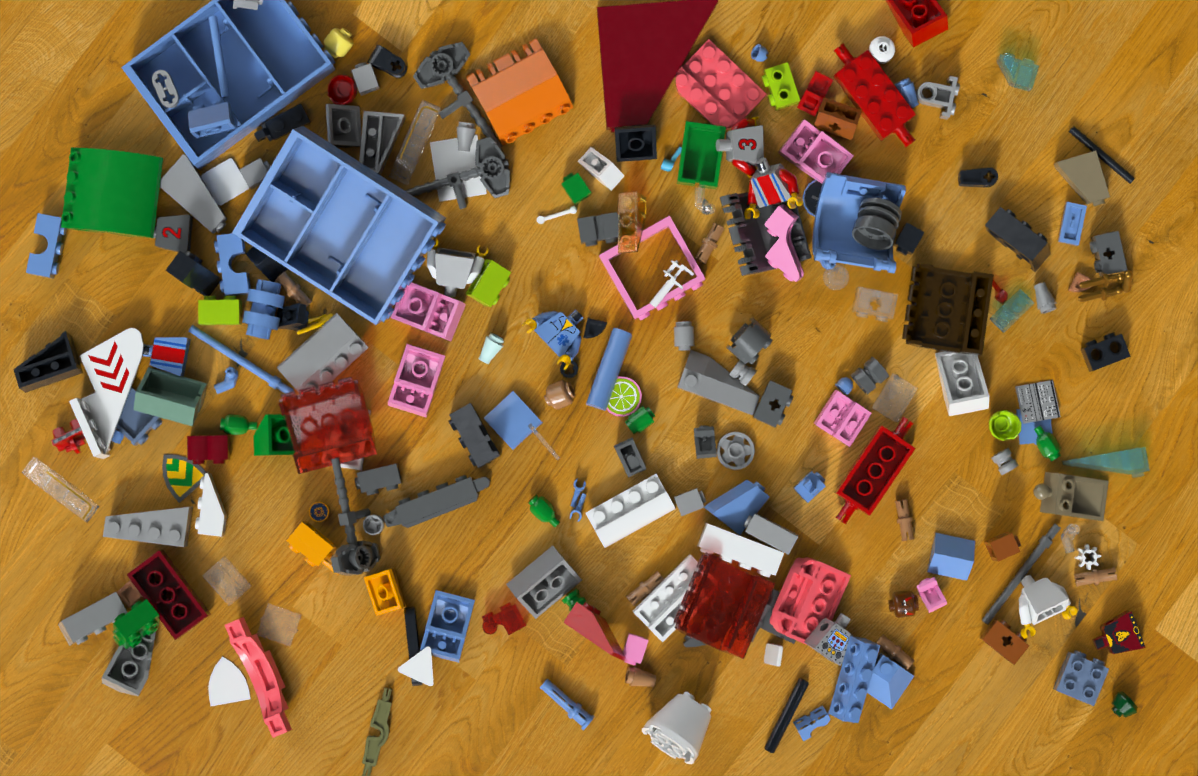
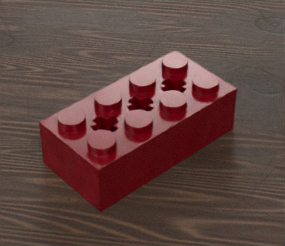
M164 550L157 551L127 574L143 598L147 599L157 611L160 621L174 640L182 637L211 615ZM154 574L161 576L160 582H154ZM166 590L173 592V598H166ZM178 606L185 608V615L178 614Z

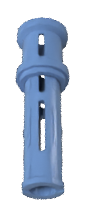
M549 679L541 685L540 689L568 712V717L570 719L573 718L580 724L582 730L595 718L594 715L587 713L581 704H576Z

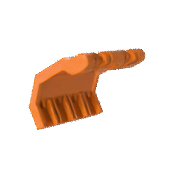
M537 38L528 42L534 52L533 54L527 44L522 45L523 51L527 54V57L520 60L519 54L513 50L511 54L516 63L513 62L510 54L507 53L493 61L498 72L495 71L491 63L487 64V68L492 76L485 79L483 72L480 69L476 70L475 72L481 82H478L473 72L465 76L502 145L514 142L516 138L531 133L540 125L549 123L553 118L564 115L573 108L558 74Z

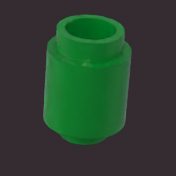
M642 406L629 415L625 423L633 434L641 433L654 423L653 418L655 415L649 407L645 409Z

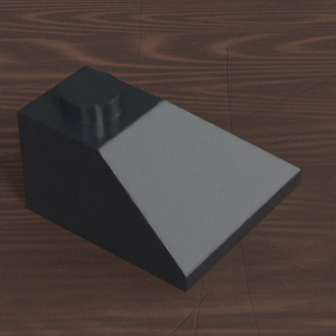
M655 124L615 127L617 162L657 159Z

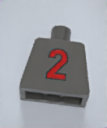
M193 216L158 217L153 237L156 238L155 246L174 252H190Z

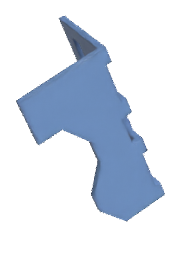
M822 705L810 712L809 716L805 715L794 721L793 724L802 740L805 741L811 737L810 733L813 729L827 725L831 719Z

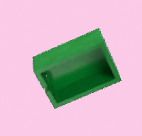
M686 121L677 184L695 186V183H699L698 187L717 189L723 151L716 150L717 139L725 138L726 127Z

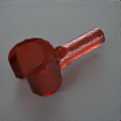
M993 279L992 286L998 292L994 298L1000 304H1003L1007 300L1008 294Z

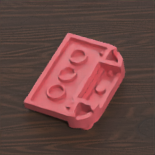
M709 39L678 70L675 84L678 94L711 125L726 127V130L731 129L734 124L744 119L767 96L753 80Z
M809 557L797 558L790 568L770 617V624L777 632L804 643L824 618L832 621L851 575Z

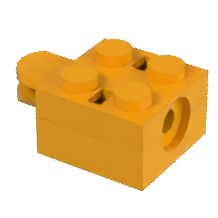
M302 521L286 540L290 543L288 547L296 554L301 552L306 556L304 560L311 566H321L324 564L333 571L332 563L327 559L331 560L332 552L337 548V545L310 523Z

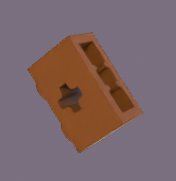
M823 98L814 127L852 140L862 110Z
M1005 532L984 541L993 561L999 562L1021 552L1019 549L1021 546L1020 540L1013 533Z
M994 619L980 639L1011 664L1015 665L1029 647L1025 643L1027 639L1023 638L1019 632L1015 635L1010 631L1011 626L1003 619L1000 622ZM1003 636H1004V637H1008V636H1009V638H1008V641H1010L1009 644H1005V643L1003 644V642H1004V641L1002 640V637H1003Z

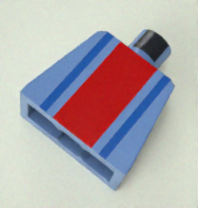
M155 337L153 345L144 344L143 356L151 357L150 366L184 377L191 339L185 337Z

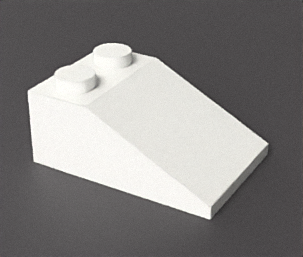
M946 351L935 353L948 415L954 416L989 409L990 396L978 355Z

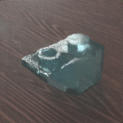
M1010 53L1000 54L996 62L1009 86L1028 92L1032 90L1039 65H1035V62L1030 59H1023V61L1015 59V55Z

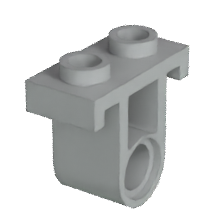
M949 76L947 83H950V86L932 82L923 83L916 91L918 102L923 105L945 109V112H942L939 118L947 120L955 112L956 103H953L954 95H958L960 84L957 83L958 77ZM929 89L932 93L931 98H925L922 95V90Z

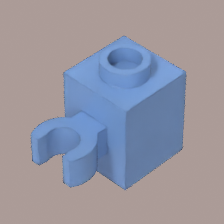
M810 471L793 489L806 503H809L826 487L823 484L825 479L818 472L814 474Z

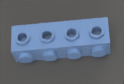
M850 636L828 714L845 722L859 723L880 645L866 638Z

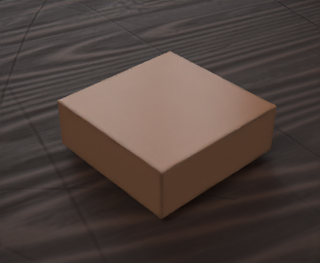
M131 580L116 592L128 608H131L143 597Z

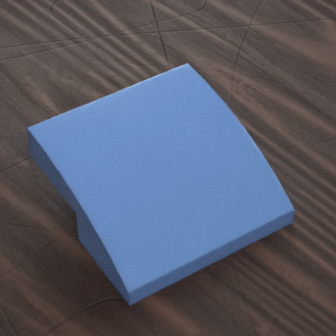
M514 391L484 417L485 421L512 450L543 423Z

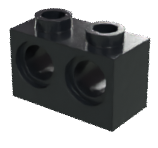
M1113 332L1103 336L1104 340L1097 343L1095 339L1085 343V348L1080 350L1089 372L1131 357L1122 334L1116 335ZM1112 342L1118 344V351L1116 353L1110 350ZM1093 349L1098 350L1100 353L1098 360H1094L1091 357Z

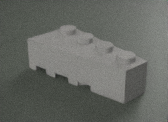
M193 506L106 516L103 537L187 547Z

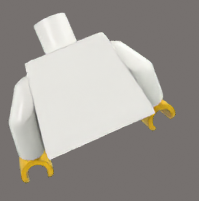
M1027 575L1021 580L1024 588L1018 601L1021 624L1024 625V628L1021 630L1023 638H1027V629L1030 631L1031 637L1036 634L1035 628L1030 626V623L1035 625L1061 612L1064 619H1071V615L1077 614L1076 607L1070 606L1071 601L1063 586L1051 582L1048 578H1042L1035 582L1031 575Z

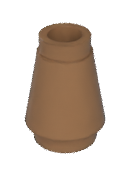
M635 666L633 668L628 667L625 683H628L629 686L654 687L656 675Z

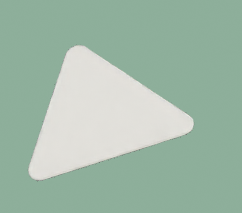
M424 648L398 668V672L428 686H433L431 648Z

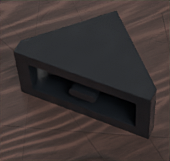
M252 247L246 253L254 265L271 282H275L283 272L288 270L285 266L255 247Z

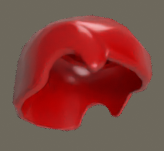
M337 75L328 84L327 96L333 104L347 105L356 98L358 92L357 85L350 76Z

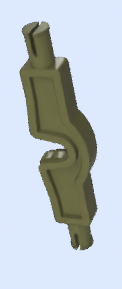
M384 687L382 699L377 701L370 726L380 730L381 735H369L366 738L365 752L362 760L365 766L362 776H366V773L367 776L371 775L372 768L377 765L381 747L388 739L390 731L388 718L392 706L390 697L393 689L389 688L388 690V688Z

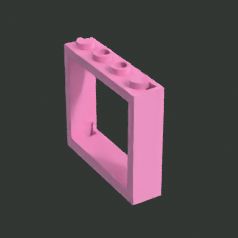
M670 216L599 255L634 320L639 318L641 321L651 315L650 311L655 309V307L648 304L639 310L636 309L609 260L669 227L694 271L696 278L683 284V289L678 287L667 293L656 307L659 311L668 306L667 301L673 298L677 301L686 296L685 291L690 288L695 291L703 286L702 282L705 281L703 273Z

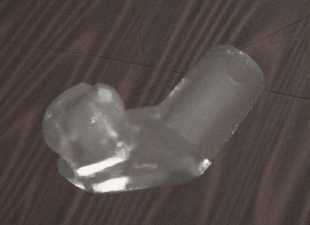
M695 188V207L705 215L713 214L715 212V205L710 204L705 199V188Z
M1077 524L1067 525L1061 534V541L1066 554L1075 551L1072 540L1080 532V527Z

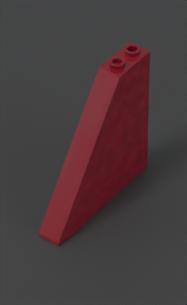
M680 0L597 7L606 130H611V133H615V127L649 124L675 79L678 70L682 67L715 10L718 0Z

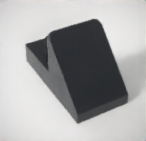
M298 303L283 307V309L278 308L277 317L280 318L278 329L301 330L306 328L309 312L306 311L307 305Z

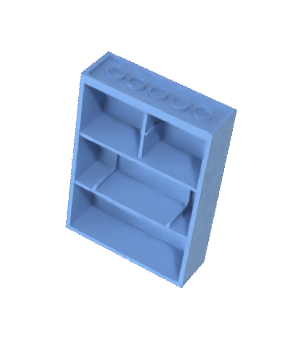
M212 0L121 67L193 165L199 170L336 70L333 66L336 62L327 50H321L324 46L315 33L310 35L309 32L312 30L303 17L298 19L299 12L291 1L286 3L285 0H263V4L258 5V10L239 7L233 9L234 0ZM210 16H217L229 97L221 98L209 23ZM158 70H164L169 73L179 94V103L174 108H167L161 103L152 83V75ZM159 75L157 83L160 82L164 88L166 87L164 80L167 77ZM165 91L167 95L165 101H168L170 104L173 103L172 99L175 98V95L172 96L168 91ZM219 100L228 102L231 105L236 129L196 138L190 133L188 111H192L193 107L204 105L205 107L213 106L212 103Z
M301 126L291 131L232 233L377 325L391 317L395 310L392 308L393 305L399 302L405 294L402 291L403 288L405 289L407 285L411 284L415 277L413 272L422 266L425 261L424 254L428 251L430 252L436 243L433 239L444 230L446 217L314 132Z

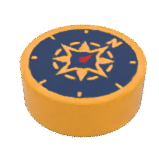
M315 502L310 506L309 516L313 521L323 522L329 517L330 509L327 504Z

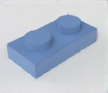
M1066 202L1058 242L1075 246L1079 245L1087 206Z

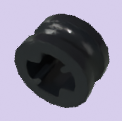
M571 361V364L574 365V373L570 374L569 372V375L564 373L565 363L561 364L560 371L564 377L572 378L577 374L578 366L574 361Z

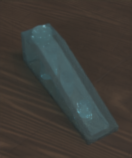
M1146 447L1062 461V464L1067 466L1132 474V478L1145 476L1144 472L1150 471Z

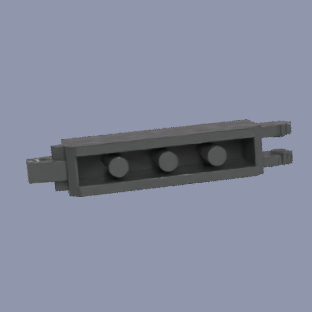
M464 475L456 478V483L448 485L446 482L436 486L437 490L429 493V490L418 493V498L410 500V497L398 501L399 505L395 507L396 509L383 516L387 527L402 524V526L410 528L473 503L479 497L478 492L489 487L490 480L487 477L473 480L472 477L467 478Z

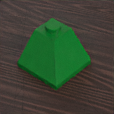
M300 414L265 415L253 435L254 456L301 455Z

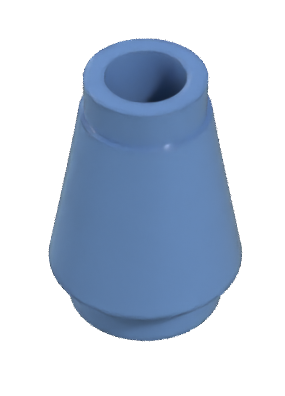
M910 78L903 79L894 84L911 108L919 105L913 81L911 82Z

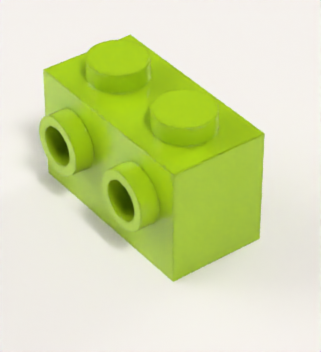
M788 62L764 70V75L761 77L764 87L769 88L770 95H768V100L771 107L774 106L775 110H779L800 102Z
M485 259L481 273L471 283L466 294L482 305L492 307V305L498 302L501 289L505 288L509 283L511 272L493 260Z
M204 296V300H198V324L242 325V301L236 300V296H224V300H216V296Z

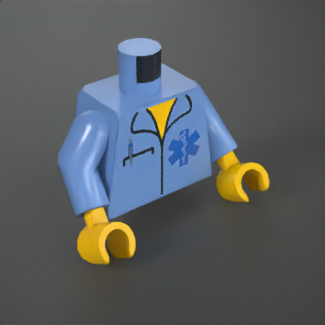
M576 309L568 317L562 312L558 313L556 311L540 313L532 319H527L522 324V326L528 324L530 330L527 333H531L534 330L560 357L557 364L561 361L566 364L564 370L568 368L579 352L582 339L579 335L581 332L576 328V325L583 317Z

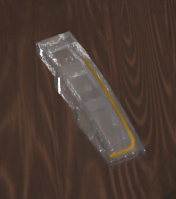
M425 100L421 101L391 170L390 178L406 185L409 184L424 147L429 140L441 110L440 107Z
M34 456L21 472L47 494L87 523L99 508V505L76 486L66 481L56 471L50 469Z

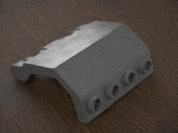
M748 192L720 197L722 206L730 205L723 208L724 213L732 212L733 218L726 221L727 226L735 225L728 228L733 245L741 244V246L734 247L735 252L743 251L744 258L738 260L739 265L746 264L739 267L741 275H752L776 269L768 263L765 255L779 237L772 236L764 224L778 206L784 204L788 207V201L761 208L757 205L756 208L760 212L759 217L753 218V211H751V218L746 219L744 212L747 208H750V205H748ZM796 205L795 209H790L799 216L792 227L791 240L801 262L810 259L811 254Z

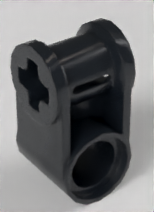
M376 45L367 63H371L376 69L384 71L395 78L405 76L407 66L403 59L386 48ZM394 65H396V66L400 65V66H401V69H400V70H399V69L394 70L393 66H394Z

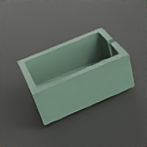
M148 367L136 390L134 410L193 426L205 400L207 383Z

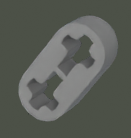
M164 70L156 71L152 75V83L161 103L167 108L176 107L180 98L171 76ZM159 75L167 77V79L164 80L166 84V87L164 88L160 82L157 83V81L159 80ZM165 91H168L172 96L175 95V98L172 99L173 103L170 104L168 101H165L167 99Z

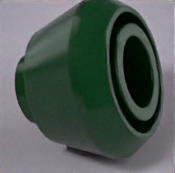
M1117 692L1111 703L1113 705L1111 710L1119 718L1121 716L1126 718L1137 713L1138 707L1124 692Z

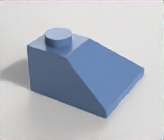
M880 653L876 659L867 693L890 709H893L914 675Z

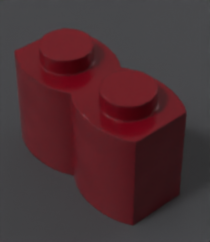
M230 435L187 436V460H193V464H205V460H213V464H225V460H230Z

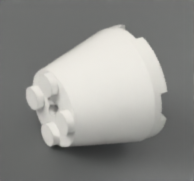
M684 692L683 695L677 694L646 722L642 732L645 735L648 733L652 739L650 742L674 759L676 757L683 758L686 764H693L699 755L711 719L710 712L712 710L709 706L696 702L694 700L695 697L688 692Z

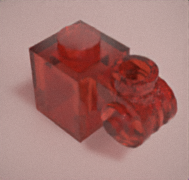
M509 602L499 607L500 612L496 614L489 612L482 616L483 631L490 635L497 631L498 625H503L508 635L527 626L516 603L511 605Z

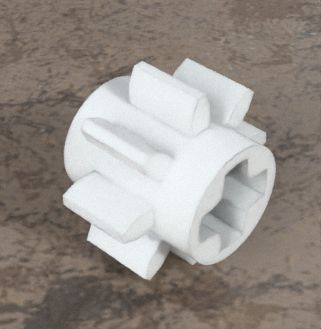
M1085 544V549L1077 548L1079 555L1075 556L1074 559H1079V567L1086 564V568L1091 570L1092 564L1099 565L1096 561L1101 555L1096 554L1097 547L1089 550V545ZM1085 553L1090 554L1091 561H1085Z

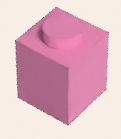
M629 633L623 649L626 657L624 662L635 666L636 663L641 664L649 640Z

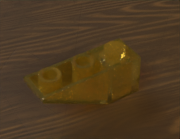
M639 192L619 193L618 253L638 252L646 220V197Z

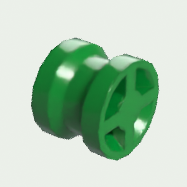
M576 588L561 601L567 604L569 611H571L576 602L583 605L587 600L580 596L579 590Z

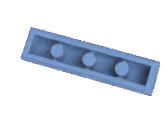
M617 328L612 329L586 405L606 411L632 339V334Z

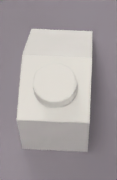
M592 147L577 161L611 191L625 176L610 160Z

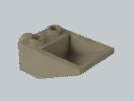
M1045 472L1044 484L1036 485L1033 493L1037 499L1041 500L1040 512L1103 521L1109 481Z

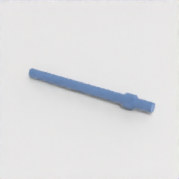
M194 325L190 327L188 332L268 382L269 386L273 389H279L288 396L293 394L294 389L281 382L282 379L276 375L273 377Z

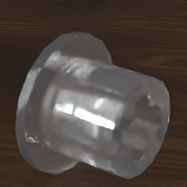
M836 264L833 269H826L824 271L823 281L829 289L840 290L848 284L849 273L842 265Z

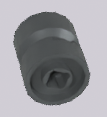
M871 357L864 363V368H858L851 374V377L862 391L868 395L876 388V383L881 384L889 377V374L874 357Z

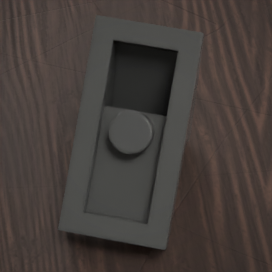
M633 438L614 446L628 478L646 470V466Z

